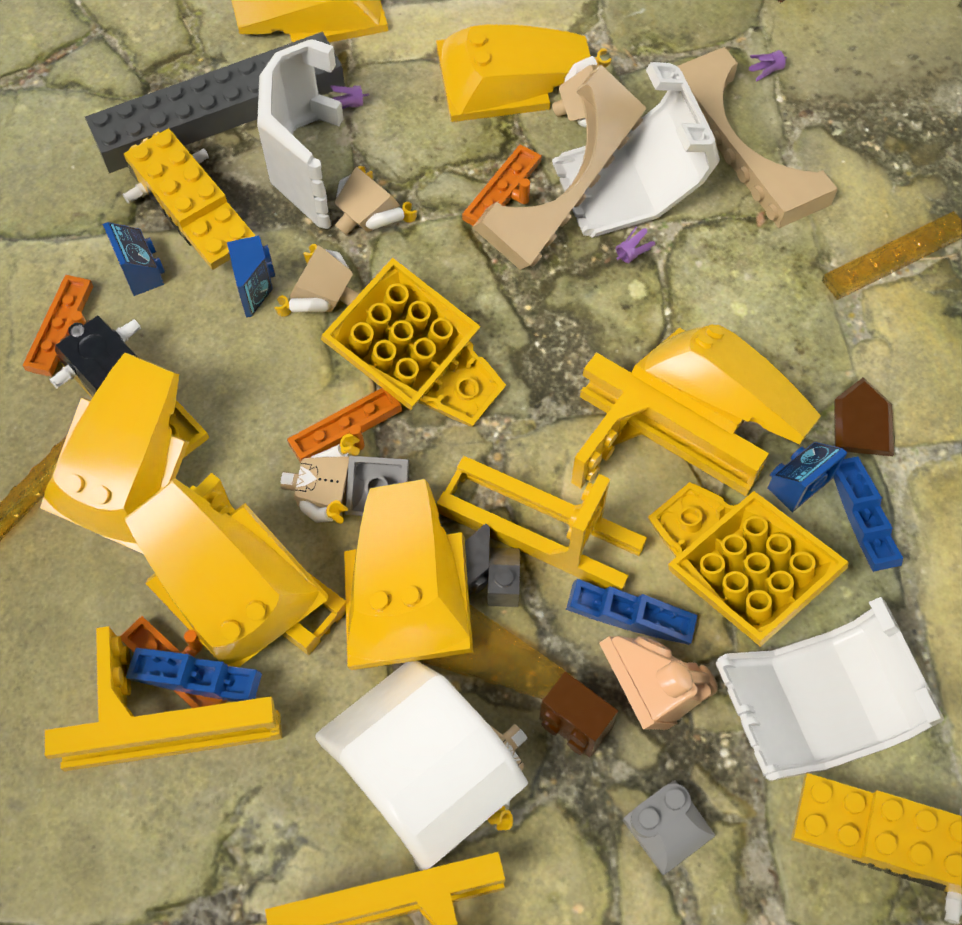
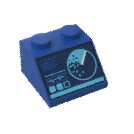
M110 222L104 223V229L133 296L164 285L160 274L165 273L159 257L154 259L152 256L153 253H156L150 237L145 239L139 228Z
M260 235L227 242L235 281L246 318L252 317L272 291L271 278L276 277L268 245L262 246Z
M813 442L806 449L802 446L794 452L788 464L784 465L781 463L770 473L772 478L767 488L791 512H794L834 478L847 452L843 448Z

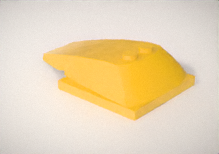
M231 0L239 34H270L275 31H282L284 34L290 35L292 43L323 32L328 42L331 43L388 31L387 20L380 0Z
M485 24L471 26L452 34L447 39L436 40V49L451 122L550 110L548 93L553 92L555 87L565 82V77L573 64L591 57L586 36L567 31L524 25Z
M394 258L382 268L321 336V340L408 409L412 410L419 402L440 414L470 427L474 426L506 386L491 365L483 357H479L473 350L474 344L470 340L476 335L481 326Z
M710 324L687 331L681 328L677 329L634 366L631 375L731 434L744 421L756 422L764 429L800 445L821 417L798 389L764 356L735 333L721 325Z
M124 353L111 369L91 400L81 398L59 459L46 487L40 508L142 553L125 521V517L176 478L189 444L188 441L172 435V429L169 427V418L174 413L179 374L129 353Z
M174 478L125 517V521L136 543L155 572L147 579L145 584L189 630L196 632L198 640L219 662H224L228 666H242L328 600V594L246 503L230 515L227 513L220 514L211 508V504L206 499Z
M425 479L370 488L363 511L357 549L344 551L345 597L347 601V667L350 670L473 653L465 539L462 532L446 534L445 529L441 527L438 509L429 483Z
M689 482L648 516L650 523L660 538L676 557L668 563L669 571L760 647L848 569V561L755 491L739 504L729 505L721 496Z

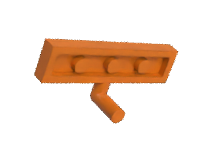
M519 144L462 213V220L474 226L484 211L496 202L506 206L511 199H514L521 204H527L530 199V180L528 178L541 163L542 155Z
M65 274L22 365L26 371L50 377L53 376L60 361L55 352V345L63 337L69 336L68 329L72 324L82 323L84 325L86 322L82 311L94 287L91 280Z
M380 388L287 438V441L300 463L304 458H311L315 454L340 444L342 437L346 434H352L360 439L354 446L361 451L365 447L362 433L402 411V407L396 398L383 388Z
M143 616L120 636L121 641L133 653L135 648L190 654L195 657L203 648V644L198 640L196 632L188 630L184 634V639L188 646L180 652ZM173 690L191 708L227 702V700Z

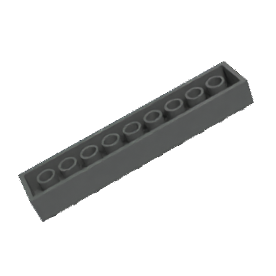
M317 33L85 116L108 172L112 173L128 167L123 153L127 152L131 146L141 144L143 139H150L156 132L161 133L169 128L183 146L258 119L259 76L275 52L311 39L330 45L324 33ZM335 52L336 66L331 73L314 67L318 94L320 95L333 92L331 85L345 87L342 64Z

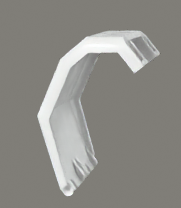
M311 39L275 52L260 74L257 127L271 184L319 228L328 229L331 227V220L329 215H327L326 190L323 181L320 180L322 179L321 161L313 158L312 153L293 136L297 128L319 119L340 126L343 121L341 102L318 94L314 67L330 73L336 66L334 48L331 45Z
M650 62L646 72L655 90H666L667 92L661 102L642 117L643 121L634 131L630 130L627 134L629 137L627 143L621 149H616L613 153L615 158L607 168H602L598 173L601 176L598 182L592 188L588 187L584 192L586 195L584 201L578 207L572 208L575 217H582L577 218V222L584 236H591L593 238L661 217L704 184L718 164L719 155L715 137L682 71L677 66L661 62ZM586 146L562 152L559 157H555L552 160L558 177H565L559 179L564 192L578 174Z
M882 597L870 601L871 609L856 620L830 632L773 651L728 653L718 658L716 662L717 668L724 684L728 688L727 691L735 710L742 720L741 724L751 747L754 748V754L762 773L768 780L772 781L828 770L909 740L944 721V717L888 605Z
M419 661L404 663L316 733L317 742L347 771L384 816L414 858V863L421 871L429 869L528 785L527 779L511 752L491 726L443 675Z

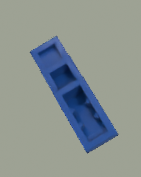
M858 456L844 459L834 476V481L848 520L872 571L902 566L903 556L891 537L893 527L880 506L882 501L880 493Z
M576 579L572 584L566 607L568 611L602 623L686 645L692 643L698 616L644 594L636 597L610 586L607 589H603Z
M135 648L126 678L170 690L237 702L255 699L262 673L255 669L228 666L224 662L196 659L190 654Z

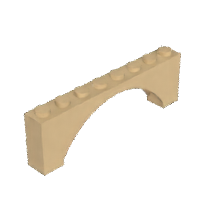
M725 47L677 66L682 71L715 137L716 146L722 153L725 162L732 166L739 180L751 191L753 199L760 203L767 217L778 228L832 205L837 187L823 170L810 172L777 164L753 151L735 134L725 115L723 92L728 83L734 81L738 63Z
M602 65L592 71L576 91L581 96L584 107L587 139L583 161L572 184L557 199L543 205L506 207L496 202L484 211L472 227L519 270L528 266L533 267L542 257V254H540L544 246L548 247L557 237L555 231L559 226L563 227L570 220L572 208L578 207L586 198L584 192L588 187L592 188L601 176L598 173L602 168L605 169L612 163L615 158L613 153L616 149H621L629 140L627 134L630 130L634 131L643 121L641 115L647 108Z

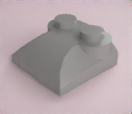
M349 456L346 507L348 511H345V515L363 516L370 488L408 482L409 460Z
M676 780L658 790L622 820L663 876L716 836L691 802L689 792L679 785Z

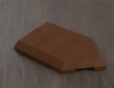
M864 377L834 400L835 447L843 448L846 452L883 456L894 455L892 403Z

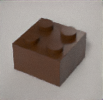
M565 671L542 700L539 719L542 721L541 725L549 733L554 736L560 734L568 741L567 745L575 753L581 756L586 754L588 757H591L612 730L618 710Z

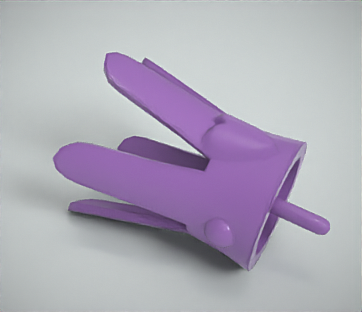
M780 50L770 54L750 55L751 58H758L762 62L751 65L749 71L753 72L764 69L762 74L756 78V81L773 71L783 70L787 57H784Z
M331 85L334 92L346 93V95L332 98L341 102L342 109L350 106L351 108L363 106V97L369 96V94H362L360 85H354L353 87Z
M635 226L628 238L616 246L617 260L621 258L625 263H630L638 255L650 250L655 245L654 241H650L635 248L646 235L647 228L641 229L630 239L637 229V226Z

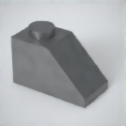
M484 524L465 541L469 595L472 592L475 594L479 593L488 583L490 527L487 524Z
M490 548L488 606L518 607L520 549Z

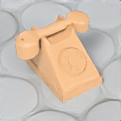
M609 636L599 642L643 729L668 730L678 724L677 720L718 691L715 677L706 666H698L695 662L686 663L672 656L671 650L655 640L638 636L636 639L623 636Z

